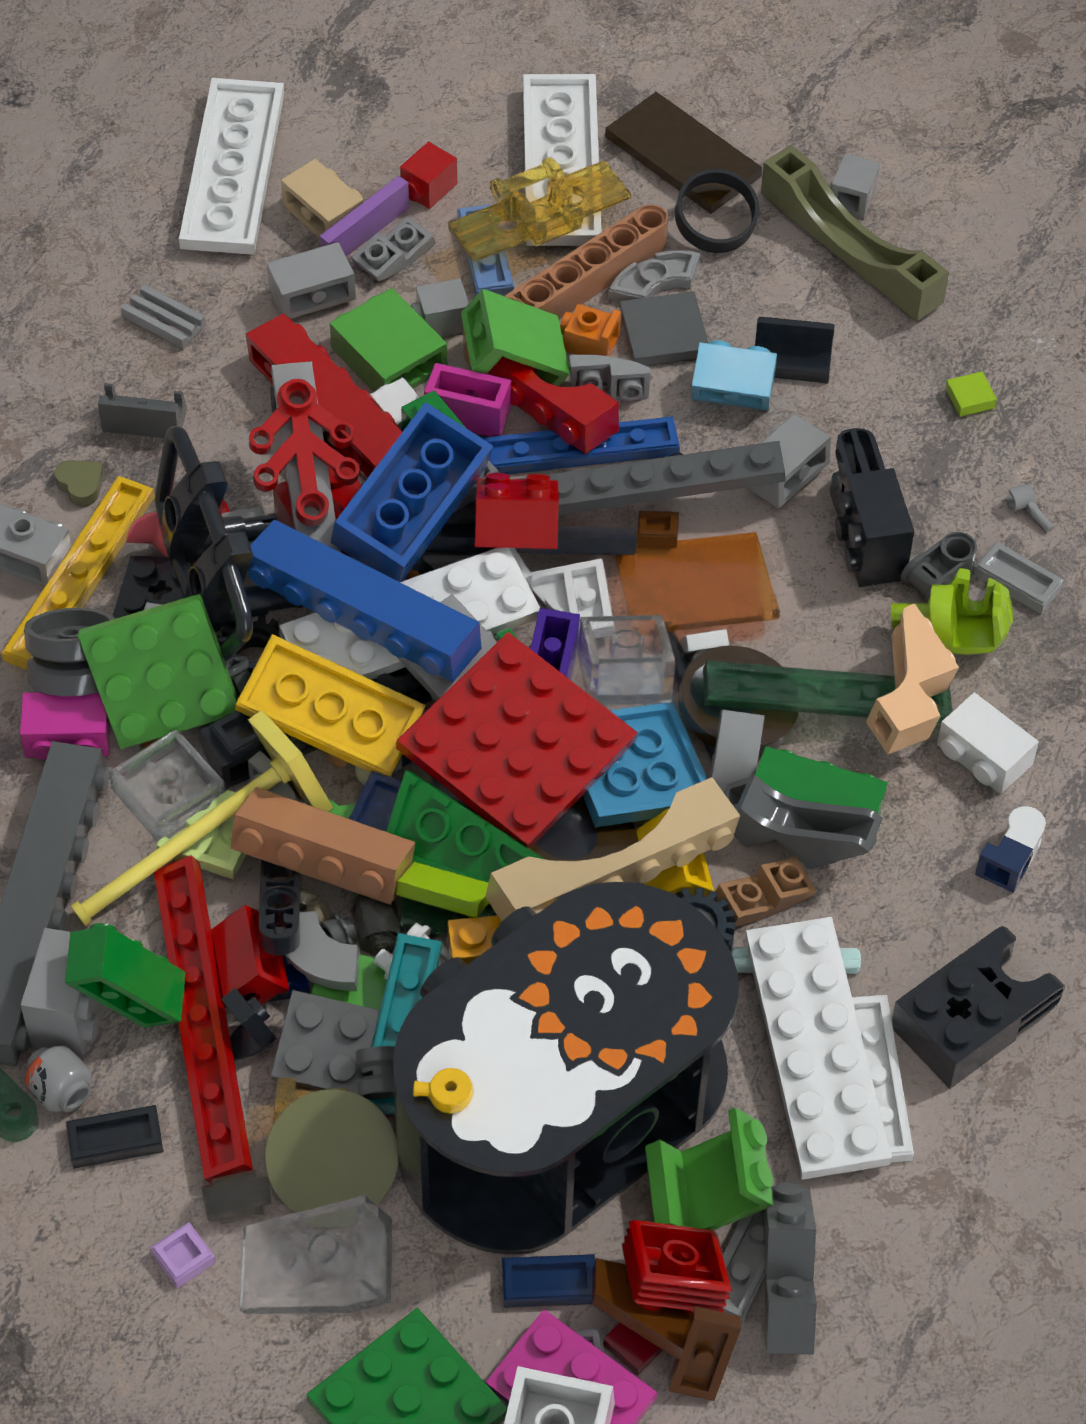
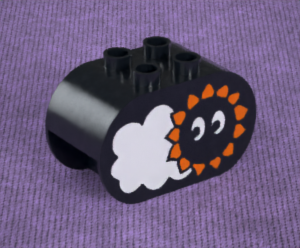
M606 882L572 890L562 895L538 914L529 906L521 907L507 916L497 927L491 938L492 947L468 965L459 957L445 961L423 983L420 990L422 998L414 1005L401 1026L393 1055L398 1161L402 1180L413 1202L432 1224L448 1236L467 1246L497 1254H525L545 1249L566 1237L648 1172L646 1145L661 1140L678 1149L706 1127L717 1114L725 1096L728 1080L727 1056L721 1039L728 1031L736 1013L739 992L737 970L725 940L708 918L684 899L665 890L639 883ZM456 1068L469 1076L474 1087V1094L470 1104L463 1111L453 1114L444 1113L435 1108L429 1097L413 1096L414 1081L431 1082L433 1076L440 1070Z

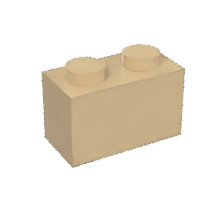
M313 159L281 179L283 207L319 238L321 234L364 202L362 195L356 189L348 187L339 179L334 170L326 168L317 159Z

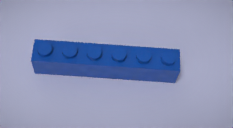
M275 519L250 545L253 558L248 569L249 579L257 586L269 588L283 595L290 603L297 606L302 605L318 613L325 621L335 622L351 630L360 639L371 640L386 648L392 655L398 658L404 657L420 665L431 675H439L454 682L482 649L480 623Z

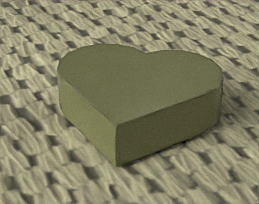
M77 460L64 461L55 469L56 485L60 490L68 492L70 500L76 505L92 504L98 499L104 472L103 463Z

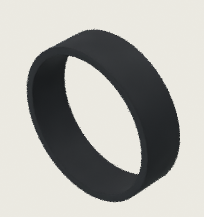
M707 169L691 176L682 186L675 206V221L681 235L694 247L711 253H725L742 246L753 233L759 215V201L752 186L740 175L724 169ZM719 183L727 185L738 191L747 201L751 211V224L744 232L732 238L714 239L704 236L693 229L687 222L682 210V199L691 189L702 184Z

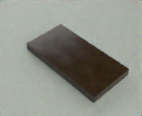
M658 92L650 95L605 128V137L679 191L691 176L707 169H724L734 172L743 177L749 184H752L762 176V167ZM706 183L691 189L685 196L712 214L739 192L724 184Z

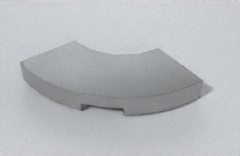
M683 250L655 253L654 258L638 264L633 262L622 270L612 282L608 291V300L620 302L653 297L661 291L672 288L691 289L700 263L701 253Z
M317 911L300 912V944L294 952L284 955L285 959L289 964L291 963L297 970L306 975L309 981L335 990L357 991L360 962L358 946L339 943L328 937L321 928ZM276 927V934H283L284 927Z

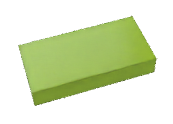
M414 862L397 881L396 895L477 918L489 904L485 897L488 887L487 882Z

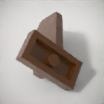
M596 1258L592 1268V1305L675 1357L668 1378V1391L715 1401L741 1330L740 1316L694 1306L691 1315L684 1310L661 1308L657 1311L644 1309L633 1300L626 1264Z

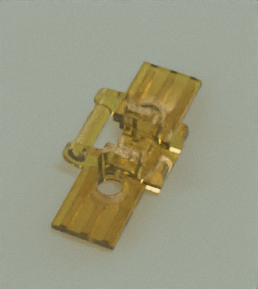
M552 157L543 159L542 164L504 180L500 178L491 180L490 190L498 203L448 223V228L474 263L528 240H531L534 246L537 247L581 229L583 218L630 199L631 193L605 160L564 176V170ZM547 178L549 180L548 194L540 199L529 202L522 191L519 192L520 189ZM571 194L579 195L582 200L572 203ZM502 221H512L517 224L515 228L509 230L502 229L497 225Z

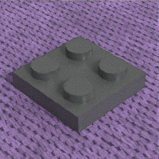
M292 990L271 1073V1080L317 1091L338 1089L358 1094V1082L362 1079L361 1069L356 1065V1051L372 1047L380 1010Z

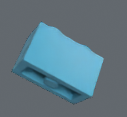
M713 340L709 343L700 342L692 383V399L769 411L777 354L770 353L768 349L760 346H750L747 349L731 347L729 343L719 340Z

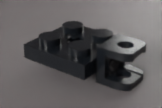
M130 556L113 613L115 619L143 611L146 602L163 605L184 599L174 567L171 566L168 557ZM198 559L195 562L190 563V566H194ZM161 590L170 591V593L163 594L161 599L155 598V594ZM230 620V621H225V623H224L223 626H225V625H227V626L232 625V624H231V620Z

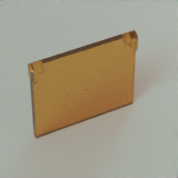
M757 532L678 540L677 548L637 547L636 545V554L615 555L633 636L779 620L780 609L776 595L773 592Z

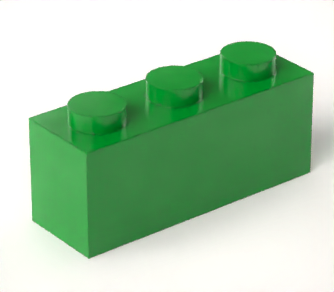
M765 746L755 773L769 787L790 798L808 802L868 808L875 811L878 815H881L888 782L877 779L868 773L859 774L839 768L827 761L818 762L798 756L786 749L778 750Z
M96 923L90 925L89 929L70 932L65 984L143 1028L181 1022L185 971L171 964L168 958L156 955L146 949L140 941L129 939L119 933L113 925Z

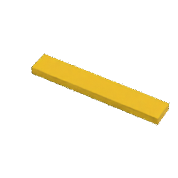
M121 476L116 478L1 652L4 662L27 670V661L31 654L25 647L24 627L25 623L32 617L52 610L84 607L125 544L130 527L139 517L143 516L154 499V488Z

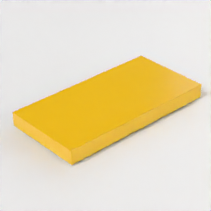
M272 634L236 703L235 710L249 717L263 710L282 732L390 781L403 755L396 749V741L422 716L426 705Z

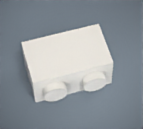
M975 692L941 722L937 745L948 758L960 762L974 774L980 783L991 786L1000 794L1033 765L1039 743L1037 739Z

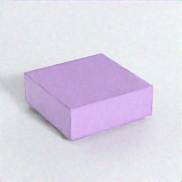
M189 1222L150 1247L152 1256L177 1289L216 1263L214 1254Z

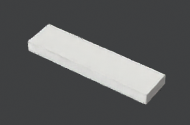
M887 995L852 997L892 1156L891 1162L912 1161L914 1151Z

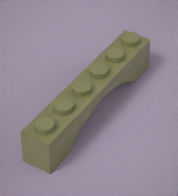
M789 145L764 162L761 194L914 320L919 321L944 303L949 272L924 251L897 247L866 229L837 199L824 180L817 165L796 148Z

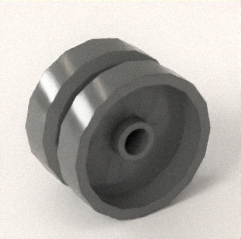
M63 608L41 613L28 620L24 627L25 647L31 654L27 661L28 684L38 692L55 696H82L98 693V688L78 638V632L80 629L115 618L110 613L97 609Z

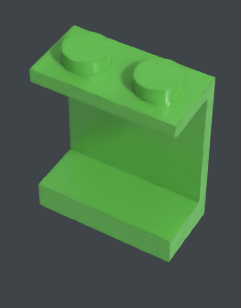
M482 289L461 312L472 371L487 374L502 357L537 368L538 377L555 386L562 384L570 375L558 315Z
M735 1107L728 1110L730 1131L683 1151H679L661 1140L646 1145L654 1222L716 1230L774 1206L771 1191L773 1176L767 1164L765 1151L767 1135L761 1122Z

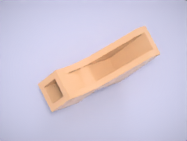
M916 604L904 608L901 614V622L892 633L896 689L876 699L866 720L867 725L887 754L929 739L941 716L931 697L947 691L959 669L953 653L946 649L934 632L930 620L923 616Z

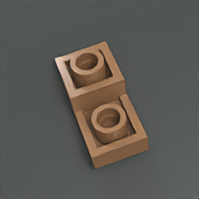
M797 857L762 864L756 875L719 883L715 890V893L718 894V902L724 898L729 903L728 911L733 910L735 915L734 922H736L735 927L784 911L810 898L816 892L814 885Z

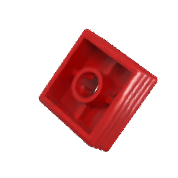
M639 1220L629 1221L630 1228L626 1229L625 1242L621 1245L633 1300L636 1304L650 1311L670 1308L684 1310L691 1315L694 1306L724 1313L723 1307L727 1305L726 1300L729 1299L728 1292H731L732 1288L718 1234L715 1230Z

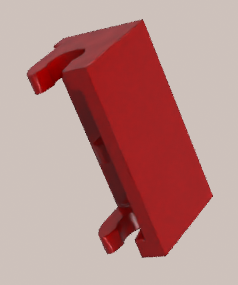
M244 905L211 929L223 997L236 988L242 997L249 993H257L253 996L263 1005L277 994H284L289 990L283 955H271L261 949L258 910Z

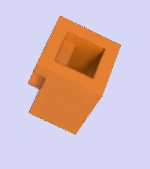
M577 304L573 313L565 312L560 324L561 333L564 335L565 351L575 355L611 356L620 337L621 311L614 309L611 314Z

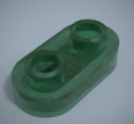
M0 1068V1137L11 1142L22 1141L29 1138L38 1127L39 1116L34 1101ZM13 1109L21 1110V1113L16 1117L7 1116V1113Z

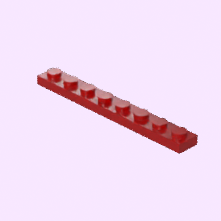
M190 855L154 872L169 962L186 972L181 1022L178 1023L204 1180L211 1185H216L253 1170L225 1005L221 1000L223 995L200 862Z

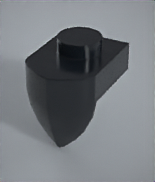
M234 988L221 999L241 1023L230 1037L234 1061L243 1060L260 1053L277 1039L264 1023L271 1016L254 996L246 1001L237 989Z

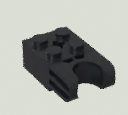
M862 428L844 430L837 437L835 455L839 471L832 475L830 494L837 514L835 519L836 534L838 540H844L847 547L845 550L847 569L849 573H855L859 587L901 581L902 571L910 560L915 531L894 468L885 469L876 439L869 430Z
M1001 926L895 1002L892 1016L893 1031L949 1089L1012 1044L1020 1033L1054 1009L1064 993L1065 985L1051 973L1025 982L1011 979L1005 974L1001 967L1012 957L1014 942L1016 941V936L1007 927Z

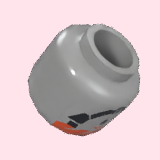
M57 1045L49 1049L42 1047L29 1058L27 1062L29 1068L26 1071L24 1083L27 1090L45 1109L51 1112H72L87 1100L92 1090L90 1086L92 1081L91 1070L72 1049L65 1045Z

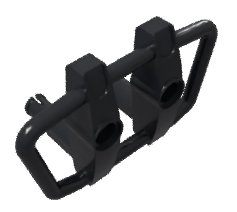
M172 426L167 430L164 438L154 497L155 508L163 542L171 566L174 567L184 598L201 594L214 632L221 630L225 621L235 620L236 622L235 631L223 643L219 644L226 663L250 640L253 632L252 617L267 615L269 611L303 608V606L290 603L283 595L269 588H261L257 585L243 586L253 558L249 542L255 541L274 519L277 520V516L275 513L249 518H242L241 516L222 518L219 509L228 482L219 461L200 463L185 429L180 426ZM179 455L186 475L172 491ZM198 559L194 566H190V563H193Z

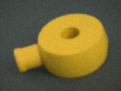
M456 1068L440 1070L433 1076L431 1082L414 1081L413 1096L429 1097L435 1108L444 1113L453 1114L463 1111L470 1104L474 1094V1087L469 1076Z

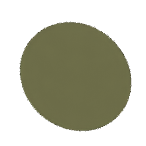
M326 1089L306 1094L285 1108L271 1128L265 1152L267 1174L278 1197L298 1215L321 1223L350 1221L366 1214L378 1205L394 1181L399 1157L394 1130L384 1113L365 1097L338 1089Z

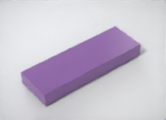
M400 176L394 178L321 234L320 247L339 242L347 257L409 209L408 182Z

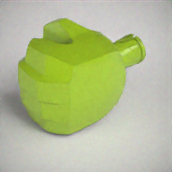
M959 568L949 585H932L928 603H892L891 621L893 622H891V627L895 629L900 624L901 614L905 607L916 604L923 616L930 620L934 632L943 645L952 653L968 655L994 652L1005 640L1013 623L1014 611L1010 593L1001 583L988 578L984 598L980 601H973L969 597L970 570Z

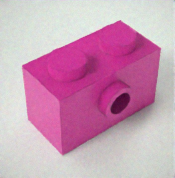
M435 363L424 390V395L435 390L462 424L471 432L488 437L501 436L511 411V380Z

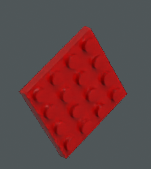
M507 632L397 739L396 749L482 818L531 849L636 741L638 732L520 640Z

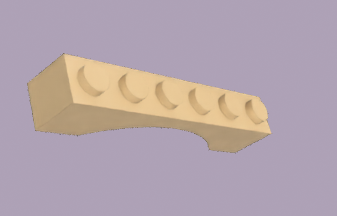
M713 777L676 792L670 809L660 823L642 840L626 849L601 858L581 861H551L526 857L492 872L485 897L500 920L503 921L511 913L525 906L531 907L538 914L562 895L584 886L606 882L636 883L640 881V883H646L654 879L665 869L674 865L677 867L685 866L701 853L710 849L718 851L726 847L734 838L740 814Z

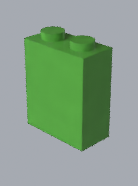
M393 288L379 295L372 296L362 305L339 315L330 322L331 349L373 392L401 378H404L413 389L429 380L435 363L448 366L447 343Z

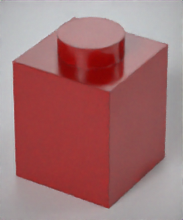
M429 141L400 166V177L408 182L409 199L431 209L458 184L457 158Z

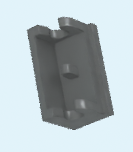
M104 384L105 396L100 395L98 402L102 431L165 438V434L170 427H183L187 411L183 392L174 391L175 402L118 396L115 394L114 384Z

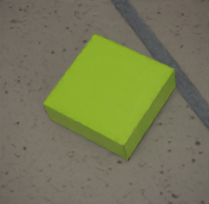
M983 371L947 379L945 389L959 417L996 408L997 398Z

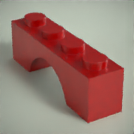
M502 357L487 373V375L511 380V404L518 406L532 416L537 423L545 425L559 435L564 442L572 444L584 454L619 431V402L592 383L577 387L555 386L541 380L537 376V368Z

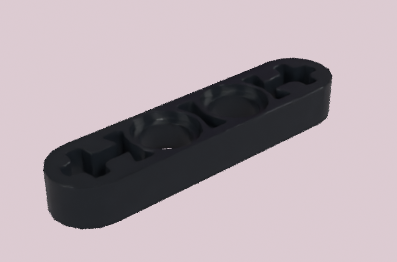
M261 860L259 901L260 946L268 954L277 956L287 955L294 952L300 944L301 873ZM275 877H289V878H290V879L284 880V881H273V880H271L272 878H275ZM276 904H288V905H290V906L287 907V908H281V909H276V908H271V907H270V906L276 905ZM276 927H284L283 934H276Z

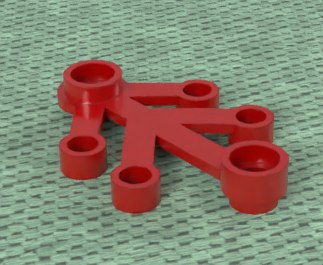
M292 379L285 382L278 390L276 399L278 408L262 426L256 427L250 432L249 448L255 454L263 455L272 449L274 435L290 419L292 422L293 433L266 463L256 467L253 483L260 491H272L277 486L279 474L296 456L301 494L296 501L295 514L302 524L318 526L327 518L329 501L317 489L313 455L333 469L336 481L346 486L352 485L357 481L360 466L356 460L344 457L313 434L309 429L308 418L330 433V442L336 448L344 449L349 447L353 442L355 430L352 424L347 421H340L317 404V393L310 383L303 379ZM292 397H300L304 403L294 404L290 402V399ZM339 430L346 431L349 437L340 439L335 435V432ZM258 436H263L268 440V443L259 445L254 439ZM349 467L354 471V474L345 476L340 472V469ZM268 473L273 477V480L263 482L258 476ZM308 507H313L318 510L319 514L309 516L304 510Z

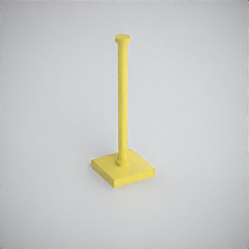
M263 710L252 716L248 721L272 760L269 763L271 768L81 904L78 901L72 904L71 908L85 927L93 922L91 917L231 818L255 787L268 791L279 782L283 784L288 782L307 805L327 812L333 809L303 754Z

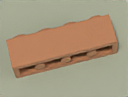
M255 787L234 814L230 849L391 905L397 896V881L412 865L415 842Z

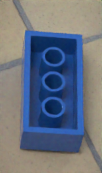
M425 402L334 523L330 543L359 562L398 582H402L486 469L493 445Z

